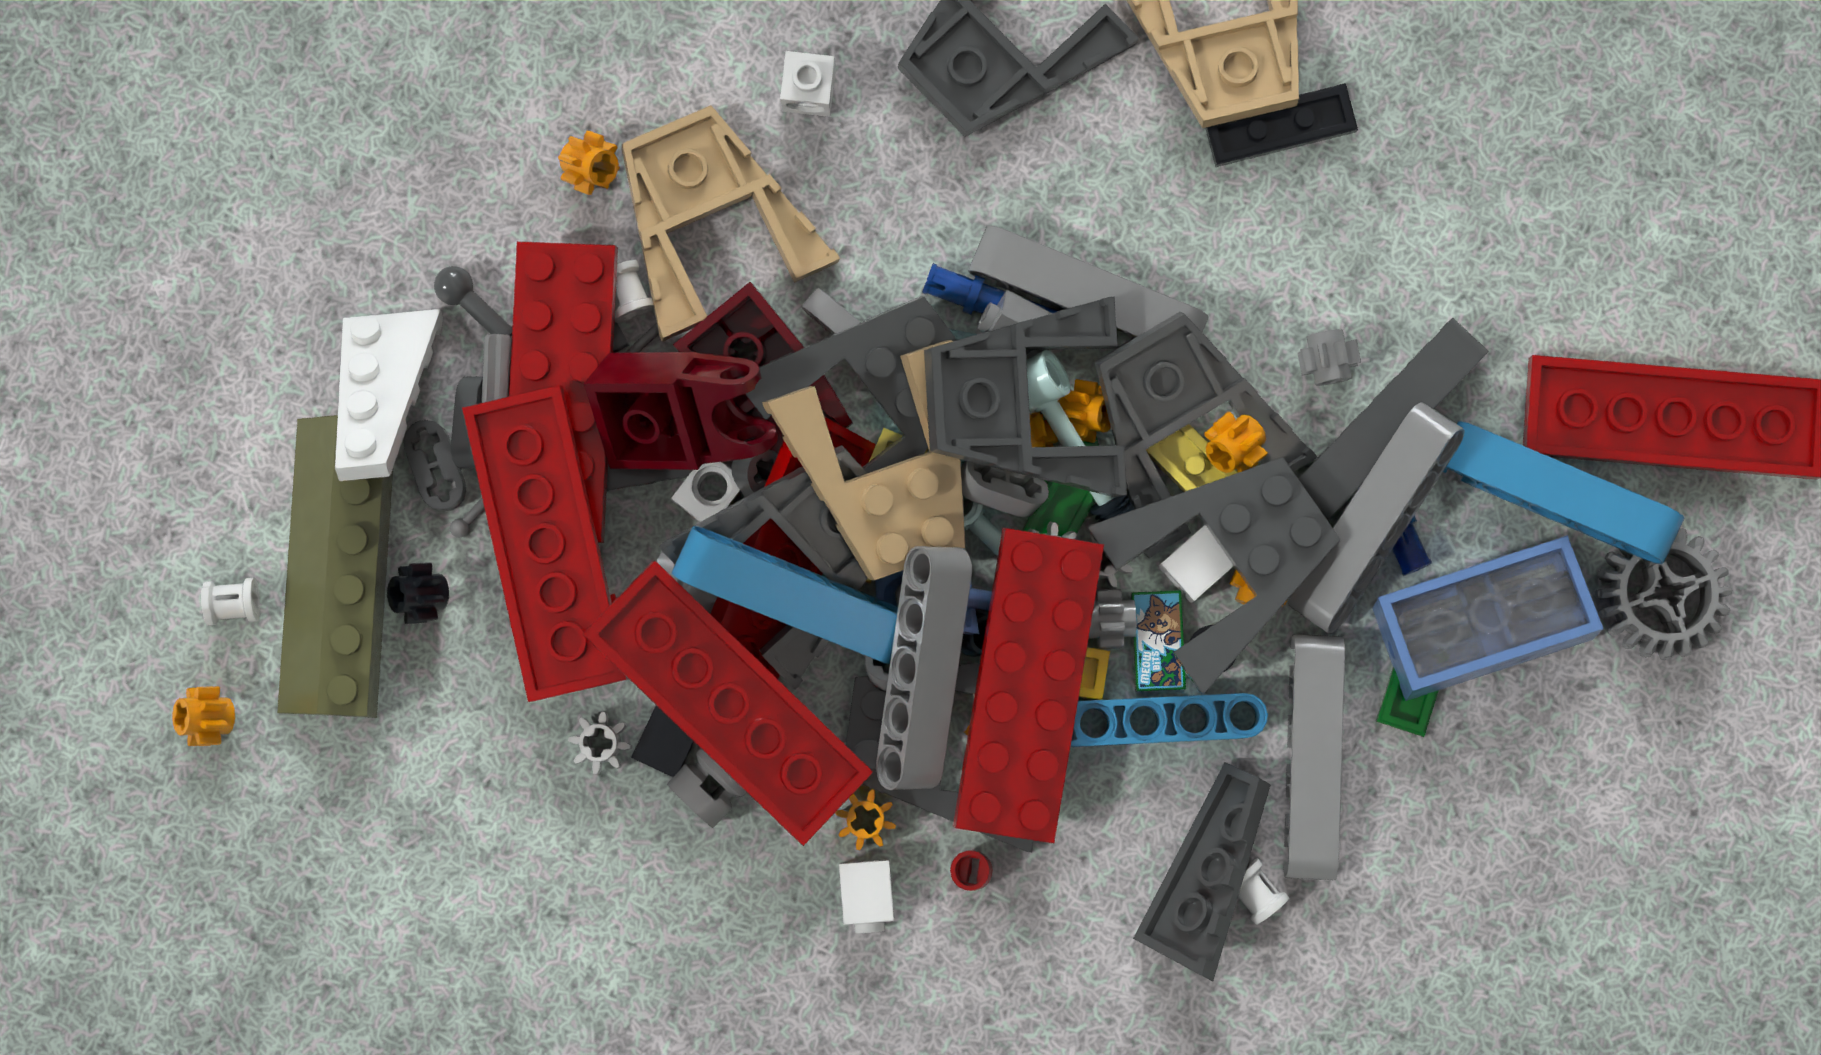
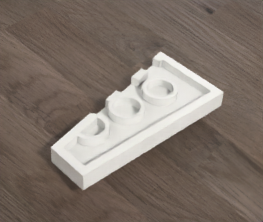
M441 309L343 318L335 470L339 481L390 476L407 429L405 420L411 405L415 406L420 392L418 383L424 368H428L433 355L431 347L435 335H440L443 316Z

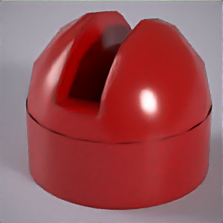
M972 850L959 853L952 861L950 868L954 883L959 888L967 891H976L984 888L990 882L993 872L992 864L988 857L979 851ZM973 858L980 859L976 884L969 883Z

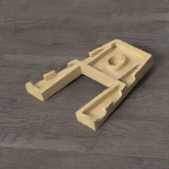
M1127 0L1202 128L1297 106L1299 100L1298 0H1267L1270 11L1178 32L1170 0Z
M711 105L622 144L624 164L662 342L693 329L707 317L667 235L670 232L752 197L794 283L839 262L840 257L834 249L831 250L815 232L816 228L802 211H797L781 192L782 188L770 174L767 175L751 157V151Z
M952 340L942 341L900 356L929 452L847 481L843 479L815 387H806L762 402L766 412L772 415L784 437L782 438L792 455L798 458L811 479V486L820 501H824L837 522V529L870 580H877L904 570L906 556L915 546L965 548L960 459L930 452L924 350L953 342Z

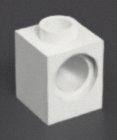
M792 51L785 52L780 94L782 112L831 117L836 74L835 56Z
M733 460L702 464L699 470H692L671 499L699 522L731 506L742 495L732 476ZM711 475L721 476L727 482L725 495L716 501L705 500L700 495L702 481Z
M1204 525L1158 567L1177 589L1181 590L1185 598L1192 603L1234 565L1207 526Z
M890 859L840 863L839 871L844 925L854 924L855 933L885 931L884 922L894 921Z

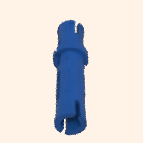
M933 263L922 293L964 307L962 312L972 315L973 311L982 314L990 302L997 305L1006 291L983 283L985 279L983 277L975 275V278L971 279ZM1028 300L1051 313L1058 312V310Z

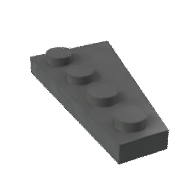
M1224 762L1133 937L1136 941L1212 982L1214 981L1271 786L1269 783Z

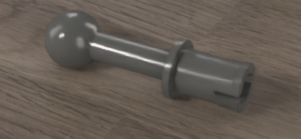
M449 266L437 274L434 281V290L442 302L448 305H460L490 334H507L512 336L513 326L511 327L473 291L472 277L465 269L458 266Z

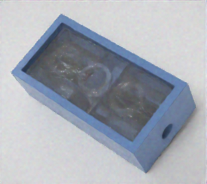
M1568 535L1380 596L1372 608L1392 666L1397 673L1405 701L1591 641L1603 630Z

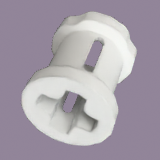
M629 260L617 264L615 322L617 323L626 322L649 313L654 309L652 298L647 297L638 275L640 267L637 260Z
M246 578L244 583L218 586L213 581L203 582L201 588V607L206 625H217L218 620L247 618L249 622H258L260 619V600L256 579Z
M1258 858L1248 863L1238 895L1239 899L1251 912L1250 919L1256 925L1270 917L1289 900L1285 892H1278L1262 872L1261 867L1263 864Z

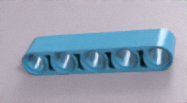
M1462 421L1457 422V425L1465 430L1464 437L1444 469V473L1449 469L1463 476L1461 481L1637 557L1656 564H1663L1685 519L1679 512L1480 427Z
M692 526L671 574L695 588L878 661L890 664L898 612L897 606L708 529Z
M1248 693L1078 701L1071 747L1244 739L1256 736L1264 729L1268 713L1262 700ZM1238 702L1247 703L1255 713V721L1252 727L1245 731L1236 728L1230 719V711ZM1189 704L1197 705L1205 713V725L1197 733L1185 730L1180 722V714L1183 708ZM1138 707H1147L1155 714L1156 727L1149 735H1139L1131 727V714ZM1087 710H1098L1106 717L1107 728L1104 734L1098 738H1091L1081 730L1080 719Z

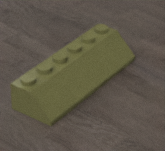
M338 415L297 419L277 713L377 718L393 469L389 477L339 481L335 470Z

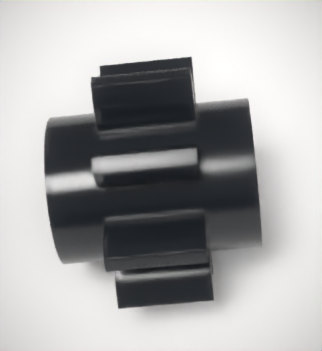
M430 562L411 563L409 566H400L398 568L399 576H393L387 586V600L391 610L394 613H404L405 624L427 623V621L437 620V611L445 609L449 601V586L446 578L439 573L432 574V563Z

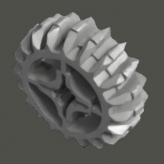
M1684 528L1679 529L1668 554L1685 562L1693 571V575L1687 577L1677 576L1671 572L1667 561L1663 564H1656L1621 549L1620 551L1624 556L1616 552H1609L1605 556L1606 562L1615 568V571L1603 569L1597 573V578L1603 582L1610 583V588L1596 590L1594 596L1600 600L1609 598L1611 604L1610 607L1602 608L1598 611L1599 617L1607 618L1615 615L1617 622L1612 624L1607 631L1611 636H1614L1626 630L1628 633L1622 642V647L1625 649H1632L1642 640L1639 648L1641 657H1651L1656 647L1661 660L1671 659L1674 648L1681 657L1691 655V642L1699 648L1706 647L1709 641L1705 631L1717 634L1722 630L1721 624L1713 615L1726 616L1731 611L1727 605L1718 602L1719 597L1732 595L1733 591L1731 587H1719L1718 579L1727 576L1729 570L1726 567L1714 570L1711 566V563L1719 557V552L1711 550L1702 555L1700 551L1704 546L1705 540L1701 536L1693 538L1686 545L1687 531ZM1642 559L1645 568L1642 569L1644 577L1643 587L1638 593L1628 597L1627 584L1634 566ZM1680 584L1684 585L1682 589L1674 591L1673 596L1667 598L1670 604L1666 599L1658 600L1655 598L1644 601V597L1655 594V589L1661 588V586L1670 585V587ZM1700 589V602L1697 612L1691 622L1685 626L1682 619L1686 617L1684 609L1685 598L1689 593ZM1641 608L1651 609L1658 615L1661 624L1666 623L1669 633H1661L1650 629L1635 616L1633 611Z

